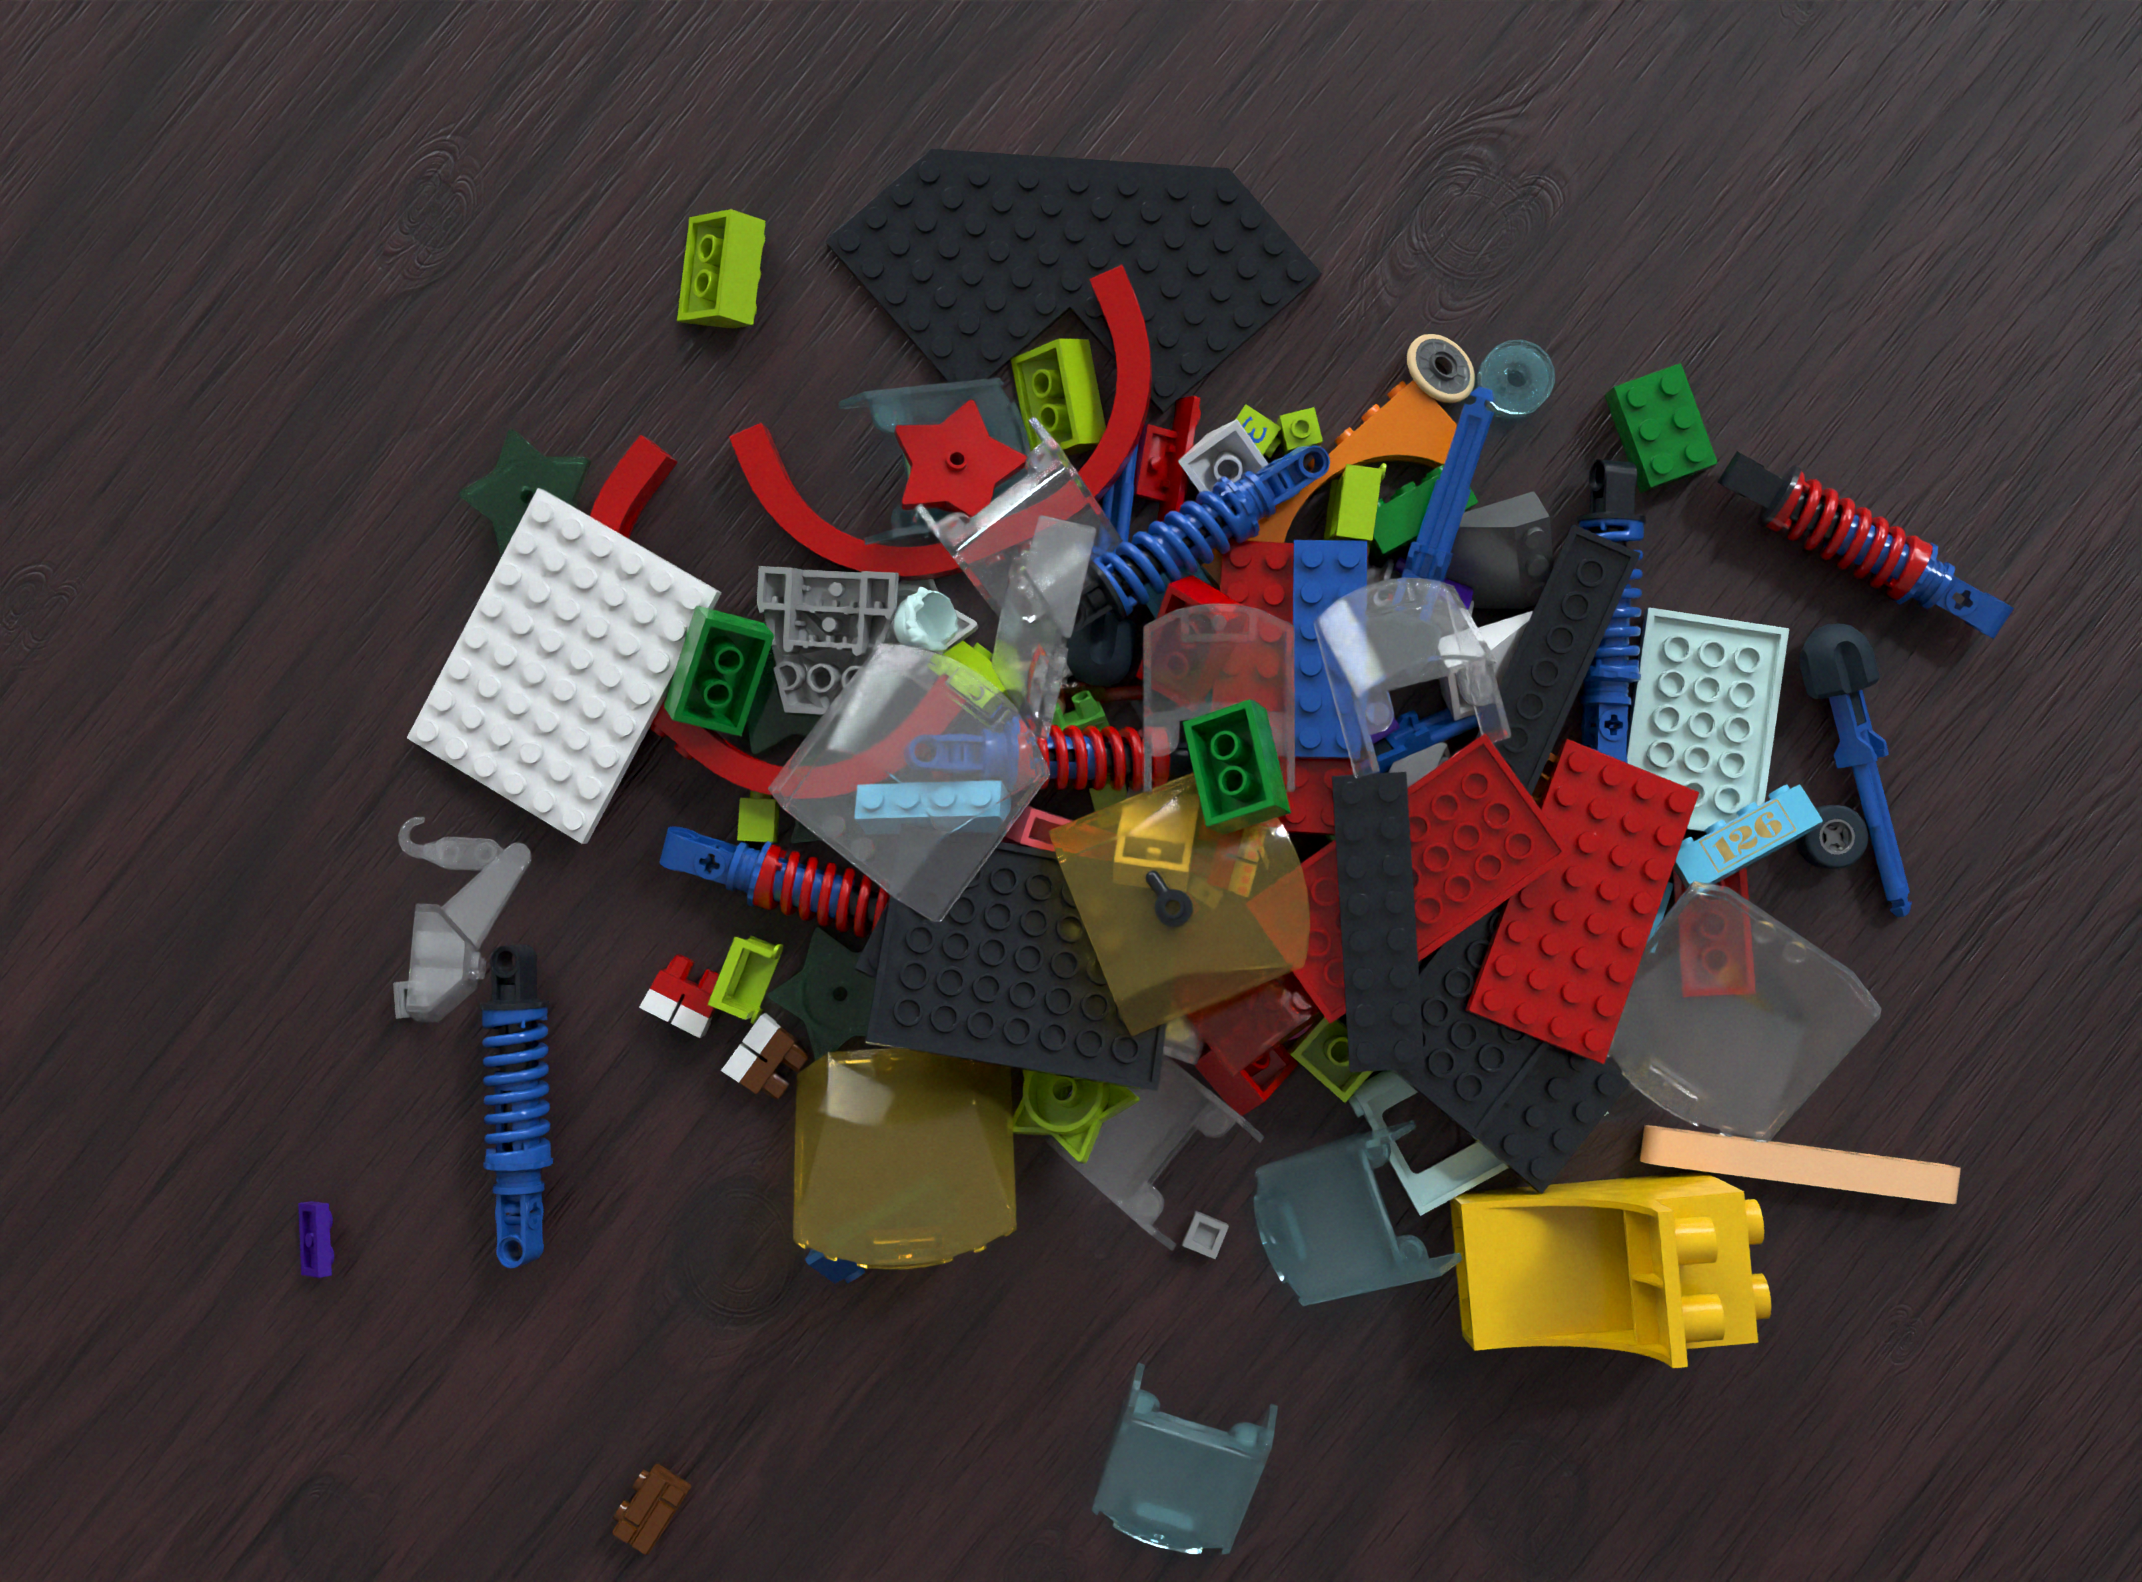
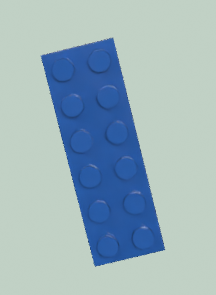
M1294 540L1291 758L1365 759L1367 541Z

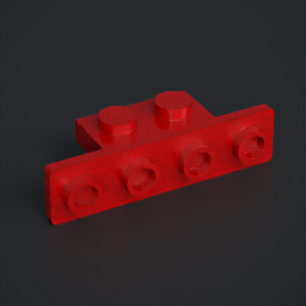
M1189 396L1180 398L1177 401L1172 430L1145 424L1139 439L1134 478V496L1160 502L1157 521L1163 523L1165 515L1170 511L1180 513V507L1189 488L1188 475L1178 460L1194 446L1195 429L1201 416L1199 409L1200 397Z

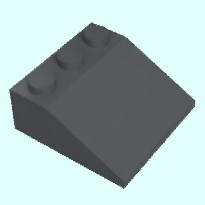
M1533 491L1464 512L1451 553L1454 554L1445 578L1474 589L1472 601H1474L1473 608L1524 609L1536 605L1554 566L1550 516L1536 493Z

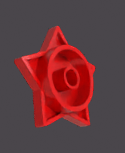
M972 399L967 401L941 424L897 425L895 427V437L911 467L902 499L903 510L938 508L947 512H955L979 528L984 529L987 525L993 490L1022 470L1027 464V456L989 436L976 403Z

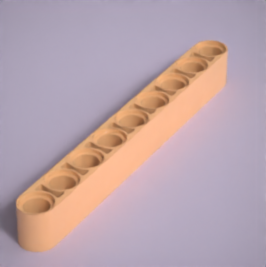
M1644 1125L1640 1155L1641 1162L1653 1165L1948 1204L1957 1203L1961 1170L1960 1167L1940 1163Z

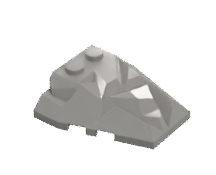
M759 566L757 605L759 613L764 614L766 626L775 635L771 645L776 662L774 672L784 712L839 716L857 715L897 610L899 573L818 571Z

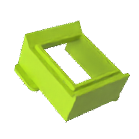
M1382 463L1379 468L1346 464L1345 471L1340 479L1331 481L1323 540L1367 541L1369 556L1370 543L1373 541L1380 483L1384 479L1386 472L1385 463Z
M752 935L747 940L734 937L708 1005L745 1020L752 1017L750 1023L755 1024L762 1014L763 1009L760 1007L783 952V945H774Z

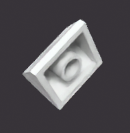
M1238 419L1207 433L1178 460L1200 493L1202 491L1212 492L1214 484L1218 482L1217 479L1222 476L1235 483L1241 479V475L1245 472L1252 471L1256 474L1268 464Z

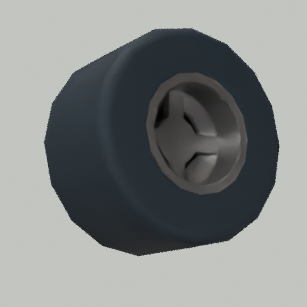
M1823 805L1816 807L1815 809L1823 822L1819 828L1795 840L1798 852L1807 862L1819 868L1840 869L1851 866L1861 858L1867 847L1868 832L1865 822L1857 812L1846 806Z

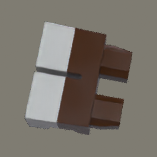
M764 1013L758 1018L743 1039V1043L738 1046L721 1071L755 1094L762 1091L766 1095L778 1100L790 1085V1082L776 1073L781 1063H785L798 1073L810 1056L801 1046L796 1044L799 1040L796 1036L788 1033L776 1023L777 1021Z

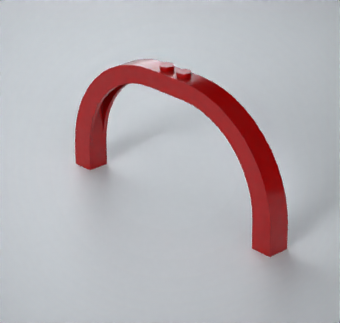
M1123 265L1089 279L1109 327L1116 352V394L1107 428L1097 448L1079 472L1062 488L1044 500L988 524L984 529L979 528L942 543L917 547H894L870 543L836 529L820 518L809 507L794 487L780 458L771 433L762 423L729 436L752 490L767 512L793 538L823 559L853 572L899 573L898 580L905 581L937 579L959 574L983 564L985 568H990L1005 561L1004 555L1017 550L1018 554H1022L1038 546L1036 541L1065 528L1084 515L1113 486L1130 461L1147 418L1152 384L1151 350L1145 321Z
M640 435L606 480L594 503L590 517L629 539L641 511L678 462L652 440ZM939 680L910 717L886 740L852 759L816 768H788L754 758L733 746L712 729L672 720L664 708L665 700L656 714L650 729L663 738L669 736L677 743L674 746L675 750L688 760H692L694 757L712 772L752 791L776 797L795 799H834L858 794V785L886 784L910 771L911 769L904 761L906 746L920 736L950 735L973 705L947 683ZM919 744L915 747V757L919 762H922L931 755V751L927 746Z

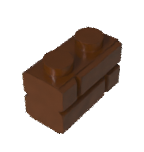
M655 1464L650 1472L643 1469L632 1486V1489L637 1491L631 1503L624 1499L612 1518L618 1522L612 1531L613 1535L631 1544L633 1548L644 1555H649L692 1486L679 1476L673 1475L671 1471L660 1464Z

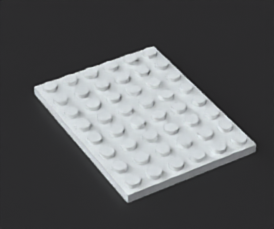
M538 488L410 730L407 739L581 844H586L668 694L696 605L713 610L722 592L547 491Z

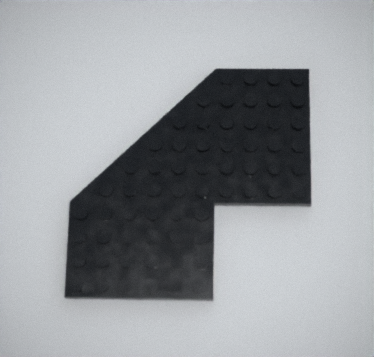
M930 149L825 240L827 246L964 402L1069 310L1073 312L1116 361L1113 339L1089 279L1123 265L1145 321L1151 350L1152 384L1150 401L1163 415L1180 398L1185 396L1322 275L1318 268L1229 168Z

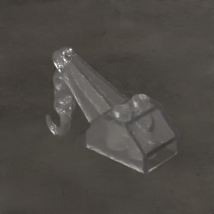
M413 817L401 826L398 834L399 845L406 854L418 859H425L444 869L481 871L442 907L438 904L417 903L415 906L406 1013L415 1021L439 1022L477 989L478 979H484L486 961L478 950L526 869L531 864L532 854L523 843H513L506 849H503L496 841L486 838L444 837L425 845L415 844L410 840V830L415 825L423 824L425 818Z

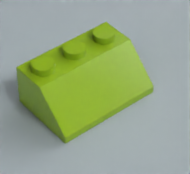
M733 209L689 217L677 316L678 322L723 328L753 326L757 311L758 282L761 277L762 248L765 243V220Z
M1059 338L1012 358L1011 364L1030 462L1084 453L1097 448L1106 430L1089 339Z

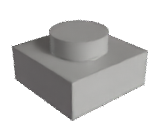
M1195 1211L1182 1241V1246L1216 1259L1229 1225Z

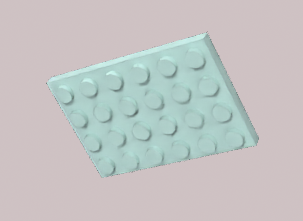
M1656 608L1645 609L1640 653L1638 655L1641 680L1634 683L1627 732L1628 764L1699 792L1687 829L1705 832L1706 828L1720 820H1724L1726 824L1738 818L1736 812L1753 802H1756L1758 806L1765 803L1789 628Z

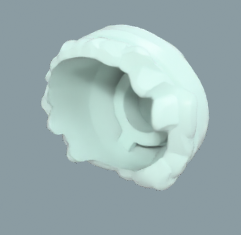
M919 587L918 592L904 599L896 611L894 619L896 637L907 652L916 656H927L936 652L946 651L947 643L959 631L957 625L958 617L950 598L938 591H928L924 587Z

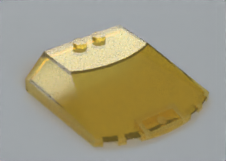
M1193 772L1049 830L1058 862L1115 1003L1131 1036L1138 1035L1304 967L1310 934V908L1307 887L1296 850L1278 817L1224 835L1207 828ZM1149 871H1157L1169 889L1181 890L1190 897L1194 911L1191 920L1186 925L1179 928H1170L1158 920L1155 914L1157 896L1145 879ZM1171 901L1168 903L1166 908L1168 914L1175 915L1180 911L1179 902Z
M889 1048L828 1052L797 1074L794 1243L804 1249L809 1247L824 1254L826 1259L837 1261V1258L857 1262L858 1267L911 1269L953 1261V1256L973 1249L977 1253L986 1249V1244L1002 1235L1007 1237L1017 1230L1012 1074L1010 1067Z

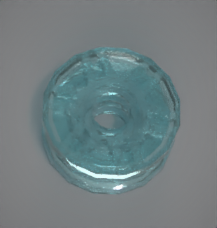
M1508 340L1497 345L1482 361L1475 377L1476 388L1480 386L1493 390L1495 403L1487 402L1486 407L1488 411L1494 412V415L1504 419H1521L1533 414L1550 396L1555 383L1554 366L1549 355L1537 344L1526 340ZM1507 374H1518L1522 379V386L1515 387L1511 385L1507 379Z

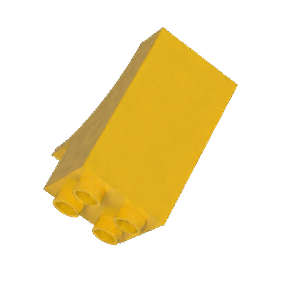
M1704 1171L1552 1184L1547 1187L1543 1194L1538 1193L1531 1186L1464 1192L1450 1200L1462 1336L1474 1351L1532 1346L1603 1348L1645 1355L1662 1361L1671 1368L1688 1367L1686 1349L1758 1343L1756 1320L1768 1319L1771 1315V1296L1767 1280L1762 1273L1752 1274L1749 1245L1762 1244L1764 1239V1222L1760 1206L1755 1199L1745 1200L1744 1191Z

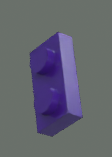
M314 1201L298 1203L301 1275L316 1278L332 1276L331 1265L334 1262V1251L330 1244V1229L333 1224V1217L329 1210V1204Z

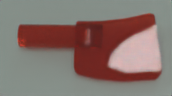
M1075 682L1055 686V693L1061 702L1066 705V708L1075 707L1072 697L1086 690H1089L1095 701L1100 703L1143 699L1142 685L1107 688L1106 686L1090 685L1085 682Z

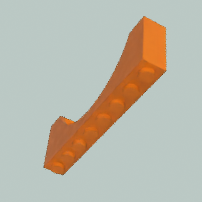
M1414 380L1408 385L1401 381L1387 394L1391 399L1382 408L1375 404L1361 417L1364 423L1358 429L1353 431L1349 427L1335 439L1334 442L1338 446L1328 454L1330 466L1326 474L1302 488L1292 498L1276 505V513L1269 518L1264 517L1258 521L1259 535L1254 538L1250 537L1247 540L1284 543L1292 520L1305 501L1329 480L1343 473L1346 464L1363 466L1383 461H1403L1425 465L1433 469L1444 465L1457 424L1434 398L1419 388ZM1314 458L1307 464L1311 470L1314 467ZM1213 548V562L1209 564L1203 563L1200 568L1209 581L1220 591L1223 554L1217 551L1216 548Z

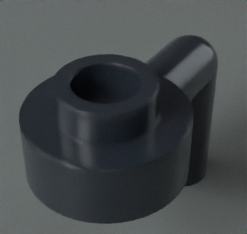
M1149 871L1145 879L1157 896L1155 914L1158 920L1170 928H1179L1186 925L1191 920L1194 911L1190 897L1181 890L1169 889L1164 878L1157 871ZM1171 901H1177L1180 904V911L1175 915L1168 914L1166 909Z

